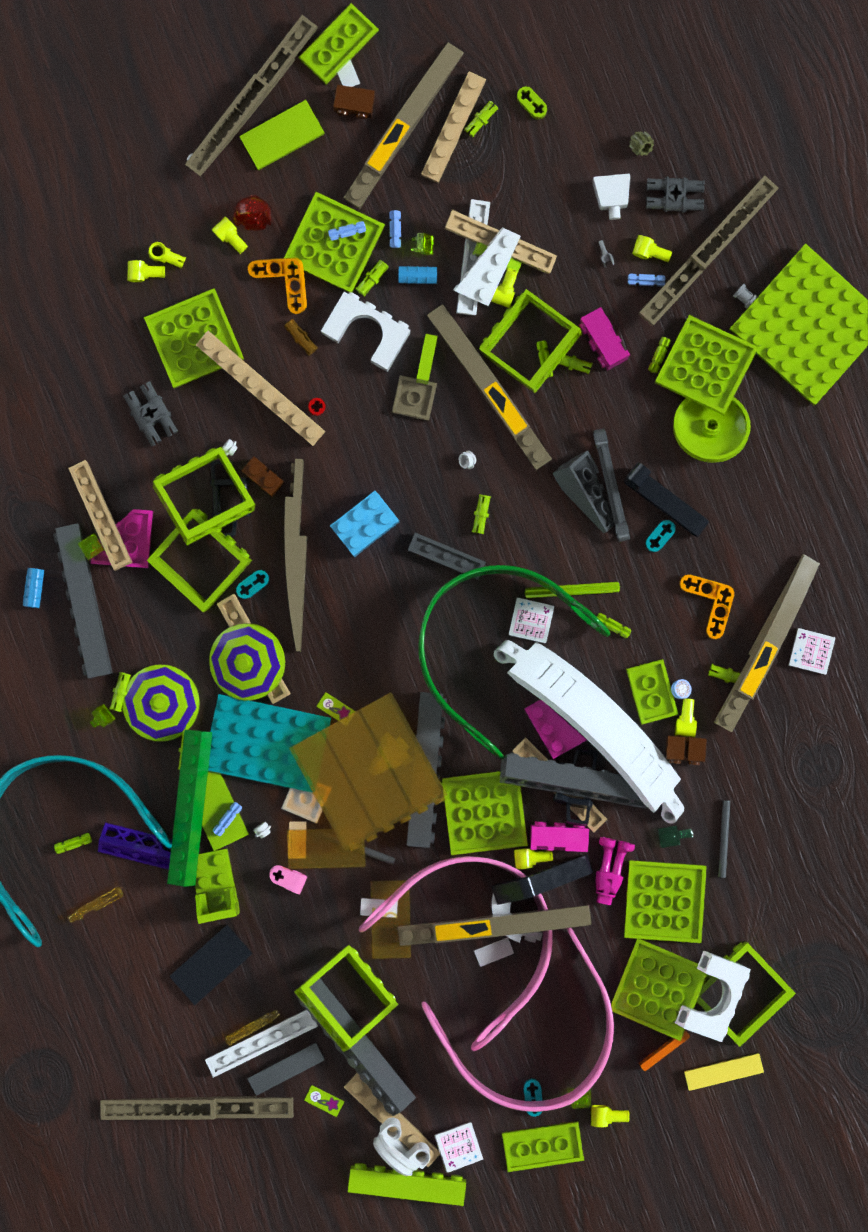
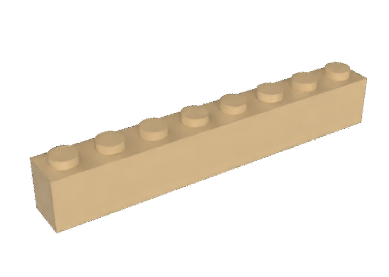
M207 331L197 342L196 346L312 446L326 432L211 332Z

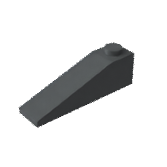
M587 450L561 465L553 472V475L565 494L603 533H606L614 526V519L609 502L604 499L602 490H605L604 486L599 484L596 475L599 473L597 465Z

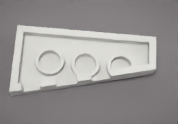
M502 227L489 243L484 253L475 261L476 263L463 276L464 278L453 290L489 306L521 236Z

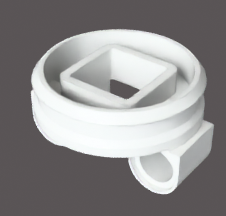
M388 1118L380 1126L379 1135L374 1137L373 1145L378 1154L390 1167L404 1176H411L414 1170H417L419 1167L423 1169L429 1163V1146L426 1143L418 1142L409 1150L399 1140L401 1137L400 1121L396 1118ZM396 1127L397 1130L395 1132H389L388 1128ZM421 1151L426 1153L422 1157L416 1155L418 1152Z

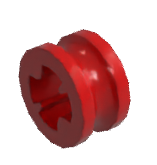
M313 398L308 405L310 413L316 416L323 414L325 411L324 401L320 398ZM315 402H320L319 405L322 404L319 412H315V409L312 410L311 405H315Z

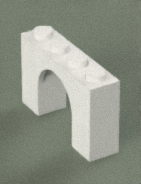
M344 292L322 328V335L339 343L346 329L353 321L359 318L374 320L381 327L383 337L371 358V363L388 372L410 335L409 326L400 320L398 323L392 320V316L385 311H382V313L378 312L373 304L367 301L364 304L359 301V297L356 294Z
M703 951L697 969L720 980L722 997L713 1009L705 1012L682 1005L675 1024L722 1042L727 1034L729 1023L735 1014L736 1005L742 996L744 985L749 979L751 969Z

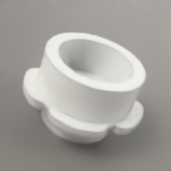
M228 439L223 445L222 449L226 456H232L238 448L235 446L236 441L233 442Z
M471 451L463 452L459 456L460 466L464 469L474 468L476 463L475 455Z
M266 821L261 823L253 830L256 834L255 837L260 836L262 839L270 833L269 829L271 826H268Z

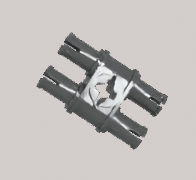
M669 176L664 177V179L647 178L646 189L662 190L665 196L663 198L646 197V209H663L665 212L681 211L682 213L686 212V210L704 211V199H687L686 193H704L705 180H688L686 177L669 178ZM674 189H676L678 195L676 201L672 194Z
M151 381L146 383L149 391L144 384L140 386L148 400L147 404L141 405L134 391L129 392L132 400L128 394H125L123 398L131 409L130 415L134 417L138 424L139 431L144 432L152 447L156 445L153 437L157 443L162 441L153 427L156 423H161L167 437L173 436L169 428L172 429L174 434L178 432V429L170 418L171 412L166 408L162 401L163 398L157 395ZM148 410H151L152 412H154V413H153V415H154L153 418H151L150 416H147V415H148V412H147Z

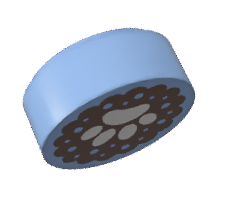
M684 679L677 680L672 684L671 692L675 698L684 699L690 695L691 686Z

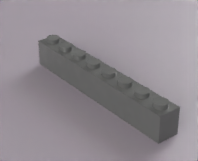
M77 523L55 528L56 533L53 534L56 545L59 544L60 552L57 553L60 563H63L64 567L62 578L68 585L66 596L68 601L71 600L72 604L70 615L76 622L74 633L75 637L80 640L78 651L85 663L82 664L84 676L87 675L88 679L113 674L81 525Z
M420 692L407 846L430 848V844H434L435 832H431L432 824L436 825L437 813H433V806L438 804V794H435V786H439L440 775H436L437 767H441L442 756L438 755V750L443 748L444 737L440 736V728L444 729L445 717H442L441 706L434 699L433 695L427 692Z
M515 753L507 754L501 760L500 783L647 808L620 774H613L608 770L596 771L591 767L580 768L570 763L558 764L553 760L541 761L536 757H519Z
M318 979L309 987L351 1038L361 1030L321 979ZM295 995L299 1003L311 1014V1018L323 1029V1033L332 1040L336 1049L344 1055L348 1064L356 1070L360 1079L369 1086L372 1094L381 1101L388 1113L394 1116L402 1112L416 1098L366 1035L350 1049L343 1052L300 998Z

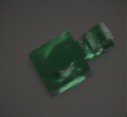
M677 825L658 829L661 848L680 845L679 839L693 837L691 829L678 831Z

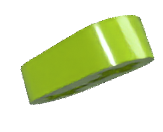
M530 87L520 88L517 93V100L534 119L544 118L547 113L545 102ZM522 93H530L529 99L531 100V102H529L526 98L524 100L521 99ZM533 104H535L538 108L540 106L543 107L542 114L539 112L534 113L535 107L533 106Z

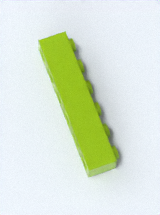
M355 1163V1166H351L348 1192L464 1206L466 1179H463V1176L460 1175L444 1177V1174L437 1172L427 1175L424 1174V1171L414 1170L411 1176H404L394 1169L386 1170L384 1166L368 1168L366 1164Z

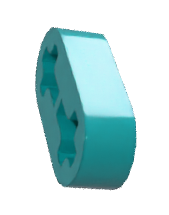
M664 520L655 528L645 542L648 551L658 552L675 532L674 523L670 520ZM669 524L671 526V533L666 532L662 536L660 534L663 531L662 525L666 526ZM657 537H660L661 539L657 543L659 547L651 548L650 539L654 541Z
M262 570L251 574L239 583L236 588L237 595L242 599L251 598L269 583L268 574ZM258 574L261 576L265 575V582L263 584L260 582L256 585L253 584L257 580L256 576ZM243 585L245 587H248L249 585L253 586L248 590L249 595H241L240 592L242 591L241 587Z
M531 1078L524 1083L525 1101H532V1099L542 1101L541 1085L538 1080ZM530 1083L538 1086V1089H535V1096H531V1091L527 1090V1087H530ZM527 1111V1113H528L530 1116L536 1117V1116H539V1115L542 1113V1111H541V1112H530V1111Z

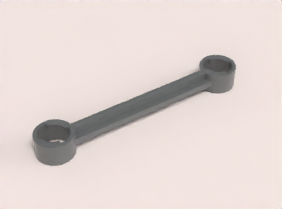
M605 428L593 430L618 542L630 540Z

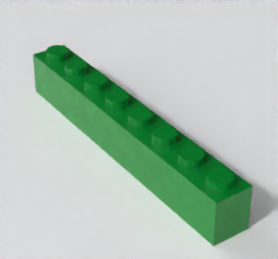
M200 730L184 731L167 884L185 887L195 886L212 732Z

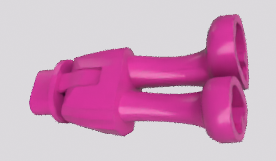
M600 837L599 844L603 846L604 854L601 869L596 871L595 893L598 894L596 902L611 905L613 897L615 898V894L623 881L621 869L624 857L627 852L634 851L635 845L618 840L612 871H610L611 857L616 840Z

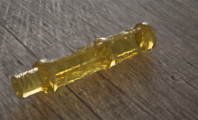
M116 887L76 909L73 914L68 916L69 921L73 923L76 920H82L83 915L93 909L98 911L117 899L122 898V890ZM116 890V892H114V893L110 894L109 896H107V897H105V898L102 899L103 896H105V895L111 893L112 891ZM118 895L120 896V897H118V898L112 900L111 902L105 904L107 901H109V900L115 898L116 896H118Z
M277 1009L271 1013H265L264 1016L244 1025L241 1029L228 1036L226 1035L225 1042L232 1046L233 1043L247 1035L250 1036L251 1033L261 1027L273 1023L272 1021L280 1016Z

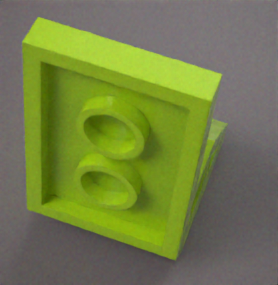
M228 848L202 853L198 856L195 883L198 924L235 917L240 913Z

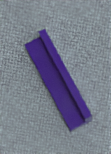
M105 823L99 839L98 852L169 870L171 852L165 851L162 848L164 845L155 835ZM107 830L116 832L117 836H106ZM129 835L134 836L136 840L129 842L125 837ZM149 840L153 841L155 845L149 847L145 846L143 842Z

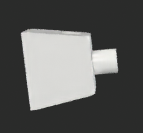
M630 174L593 177L592 182L599 209L609 211V220L620 219V209L627 208Z

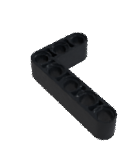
M637 462L623 482L692 535L699 537L709 521L650 477L651 471L643 464Z
M585 854L529 876L501 882L491 887L496 903L500 905L534 897L592 874L593 871L588 856Z

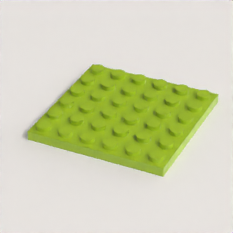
M804 244L729 330L738 338L757 346L756 354L815 406L868 346V300L807 244Z

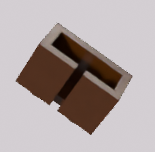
M337 85L333 106L334 112L341 116H348V114L352 113L359 119L372 118L375 91Z
M253 457L242 470L247 477L271 497L284 484L282 479L269 470L256 457Z
M666 736L665 758L669 759V763L681 764V760H688L690 765H700V762H705L707 739Z

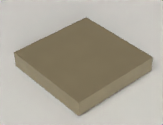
M400 375L392 413L429 421L437 383H417L415 378Z

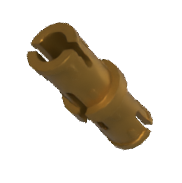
M294 319L285 324L284 328L295 339V343H299L309 356L318 349L307 336L308 333L303 331Z

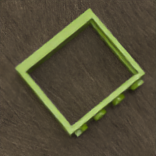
M526 289L524 293L516 297V303L513 307H509L505 311L502 321L500 323L497 322L493 326L492 333L488 338L485 337L479 350L482 355L533 393H536L579 339L582 332L579 327ZM529 302L569 331L530 381L491 353V350Z
M222 447L212 448L200 458L198 456L194 457L188 464L184 466L178 465L172 469V472L166 475L161 474L153 481V489L186 545L255 510L254 501ZM219 458L244 502L188 530L163 486Z
M192 509L183 519V522L187 526L194 519L199 524L208 521V515L200 509ZM175 528L147 561L202 612H206L252 560L245 549H239L235 545L236 541L231 536H225L221 532L222 528L210 533L240 563L206 600L160 558V555L180 534L177 528Z
M746 941L744 943L740 942L733 948L734 952L730 956L726 955L723 958L736 962L748 951L784 990L737 1035L729 1027L727 1028V1034L739 1047L796 994ZM708 974L697 999V1002L705 1011H709L711 1008L700 996L718 980V978Z
M350 945L343 948L294 991L343 1052L356 1044L398 1005L394 995L384 988L383 982L378 977H375L371 972L370 966L361 960L357 950ZM343 957L348 960L385 1005V1008L352 1038L309 988Z

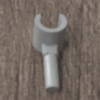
M603 240L599 241L603 266L607 268L605 264L607 261H612L614 265L613 256L607 252Z

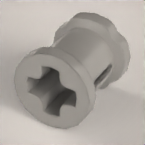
M745 284L733 295L734 298L737 297L745 304L746 309L758 297L756 294L753 295L746 288Z

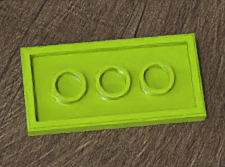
M351 3L299 56V60L327 85L379 29Z
M304 100L239 137L259 171L325 133L308 102Z
M208 771L202 826L215 851L249 835L240 813H236V817L228 828L224 829L225 831L221 836H217L213 832V828L219 824L226 811L230 810L234 800L221 773Z
M578 1121L502 1133L508 1172L584 1161Z

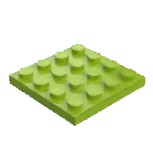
M315 192L284 258L300 259L305 272L340 289L353 293L385 224ZM360 221L365 223L366 231L363 233L356 232L352 236L338 237L337 240H330L328 231L336 228L337 230L342 226L356 225Z
M215 288L144 317L174 389L222 369L196 346L197 342L207 331L211 332L238 357L244 360Z
M689 315L655 380V384L719 414L725 415L758 347Z
M500 771L442 778L451 855L528 846L520 786L500 783Z
M629 860L624 938L701 943L706 865Z
M637 939L611 1003L612 1012L681 1041L685 1029L675 1024L682 1005L694 1009L707 974L697 969L698 963L642 939Z

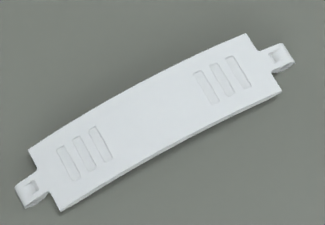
M503 641L494 651V657L499 663L515 664L507 673L517 683L549 705L576 728L612 764L641 801L653 813L662 804L661 816L663 820L670 824L675 823L684 812V806L673 790L681 779L664 755L640 727L593 682L537 641L529 650L523 649L512 641Z

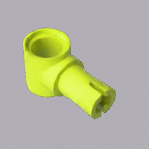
M226 216L211 229L222 242H229L240 254L247 249L248 246L237 235V228Z
M638 235L632 254L642 259L655 257L669 262L672 251L656 246L657 244L654 243V240L649 237Z
M154 242L150 246L148 254L153 261L168 262L182 269L186 257L171 252V249L165 247L160 242ZM159 247L163 253L157 257L153 255L152 249Z
M128 261L127 281L144 282L148 277L165 278V266H148L144 261Z
M507 268L503 282L497 287L493 295V303L507 308L511 306L515 295L513 285L518 271Z
M683 699L682 714L676 721V736L695 738L697 721L693 717V699Z
M530 848L514 850L516 869L533 868V865H536V863L553 861L551 850L534 851Z
M605 1105L591 1106V1126L608 1127V1124H612V1122H629V1111L612 1110L609 1106Z

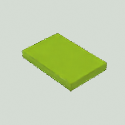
M663 659L626 669L641 725L678 715Z

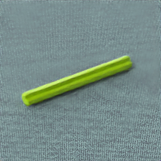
M619 582L560 586L569 595L614 593L620 591ZM545 587L525 588L526 598L556 596Z

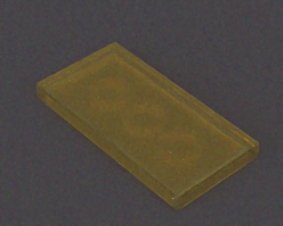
M364 828L287 830L289 869L366 866Z
M407 880L371 881V899L386 900ZM409 890L398 899L397 915L394 912H388L372 925V959L411 958V945L400 946L398 926L410 925ZM388 914H393V915L396 916V918H395V917H386V916H387Z

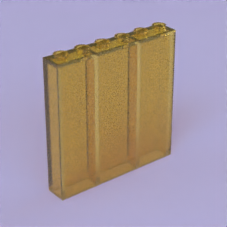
M392 692L289 748L344 851L349 849L351 852L360 847L359 843L366 839L367 842H370L378 837L376 833L382 830L386 833L395 828L394 823L400 821L402 824L412 819L410 815L417 811L419 815L428 810L427 805L433 802L437 805L446 800L444 796L447 795V792Z

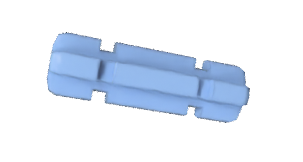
M392 210L389 212V219H391L389 222L390 237L392 238L390 239V247L400 248L401 221L399 219H401V212Z
M360 221L356 225L350 224L339 227L337 230L336 228L331 229L328 233L330 240L333 241L337 240L338 237L344 238L355 235L356 232L363 233L366 231L365 223Z
M629 274L628 284L663 287L665 285V276L657 275V277H654L655 275L639 274V276H636V274Z
M237 802L230 806V810L226 811L219 824L213 828V832L217 836H221L224 833V829L228 828L236 817V813L238 814L241 811L242 806Z

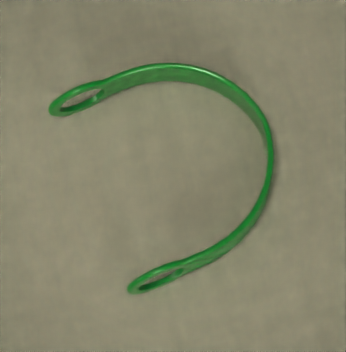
M493 565L476 568L460 574L437 591L428 605L422 621L418 650L424 680L437 703L483 747L499 759H503L504 755L494 744L466 722L445 702L430 677L425 660L424 637L429 616L441 596L459 583L477 576L487 574L515 575L534 581L550 590L585 623L603 636H610V631L591 611L550 579L521 567Z

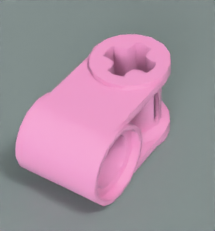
M280 865L272 867L269 873L273 883L297 894L301 893L308 877ZM281 870L283 877L275 879L273 873Z

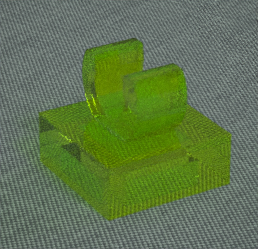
M417 233V237L412 238V241L417 242V247L411 250L423 255H433L434 236L426 233Z
M95 534L78 543L87 560L105 551Z
M103 704L91 712L95 718L90 721V724L94 728L99 725L104 728L111 724L115 717Z
M591 1088L581 1098L573 1102L571 1107L591 1108Z

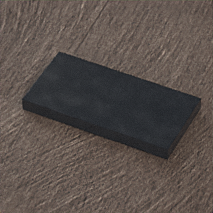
M227 924L169 977L190 1001L196 1005L253 953Z

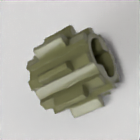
M641 131L635 132L630 137L629 147L637 156L639 154L641 156L648 155L650 151L652 152L654 140L646 131L644 133Z

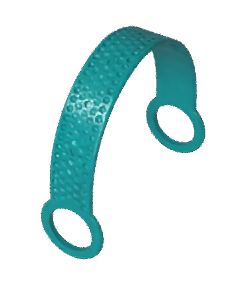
M44 756L18 764L0 778L1 798L7 787L16 777L36 766L52 762H76L92 767L117 784L135 806L157 839L165 847H172V842L165 830L146 808L134 790L121 777L98 763L72 756ZM0 881V902L5 907L9 917L32 945L41 947L42 940L37 930L24 912L15 904ZM16 914L22 919V921L25 923L31 934L25 929V927L17 918Z

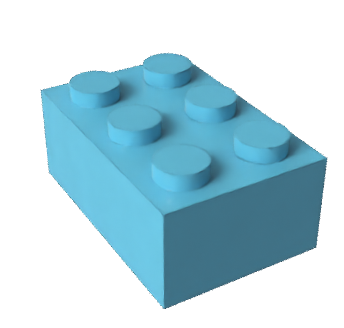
M375 490L330 525V527L351 554L356 557L398 524L399 520Z

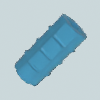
M399 266L398 283L437 284V267Z
M27 569L23 596L24 607H40L44 570Z

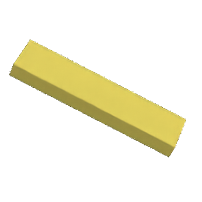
M759 1053L684 1071L689 1091L764 1073Z

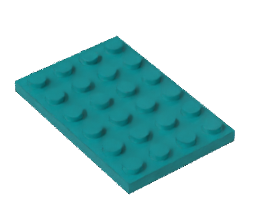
M219 694L210 731L212 732L208 771L316 793L331 718L249 700H239Z

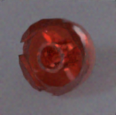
M250 195L241 199L235 206L233 222L238 227H240V224L244 225L246 230H264L266 225H271V208L259 196Z

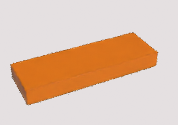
M685 1030L681 1041L674 1038L669 1039L639 1062L641 1068L644 1071L648 1070L689 1039V1033Z

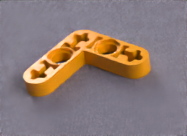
M262 259L252 261L249 264L248 273L254 278L285 276L288 309L293 314H299L306 309L304 268L300 259ZM273 262L278 263L280 266L278 273H274L271 270ZM293 262L294 265L298 266V268L295 270L290 268V265L293 264ZM256 265L258 267L266 266V270H261L258 273L256 270L254 271L253 268ZM294 272L295 275L299 274V277L290 278V275H294ZM294 280L300 284L298 291H294L291 288V283ZM299 293L301 294V296H298V297H297V300H296V296H295V297H292V295H296V294H299ZM296 301L298 303H301V307H299L298 310L297 307L293 305V303H295Z
M693 575L683 576L679 583L683 591L714 600L706 627V634L711 639L720 638L724 633L733 602V588ZM688 578L694 584H697V580L701 581L698 585V592L694 591L696 589L694 586H690L687 589L683 581H687ZM704 583H709L712 586L710 594L702 592L701 588ZM725 588L730 593V597L725 598V603L728 602V606L720 603L717 604L718 600L722 601L723 595L720 592L724 591ZM717 607L725 609L724 617L719 618L715 615ZM712 618L717 621H723V624L718 623L717 629L720 630V633H717L715 636L710 631V628H714L716 623L712 622Z

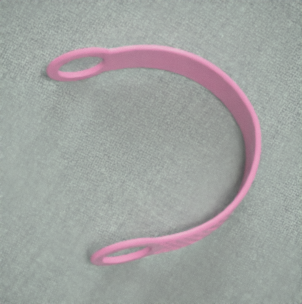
M465 856L436 862L420 870L403 883L359 927V932L366 931L377 922L416 882L442 867L462 862H483L502 868L517 878H523L526 875L506 863L489 858ZM541 894L533 897L538 910L548 909ZM552 930L542 931L541 955L531 981L522 994L479 1034L471 1046L472 1051H477L489 1043L531 999L540 986L551 958ZM496 1025H498L489 1035H487Z
M572 928L566 929L594 976L603 997L606 1011V1035L601 1054L594 1068L586 1079L568 1094L544 1101H522L500 1095L487 1088L462 1064L429 1005L426 1002L421 1004L431 1026L461 1075L475 1090L497 1104L515 1110L530 1112L549 1111L570 1105L581 1098L594 1085L607 1063L614 1034L611 1003L601 978Z

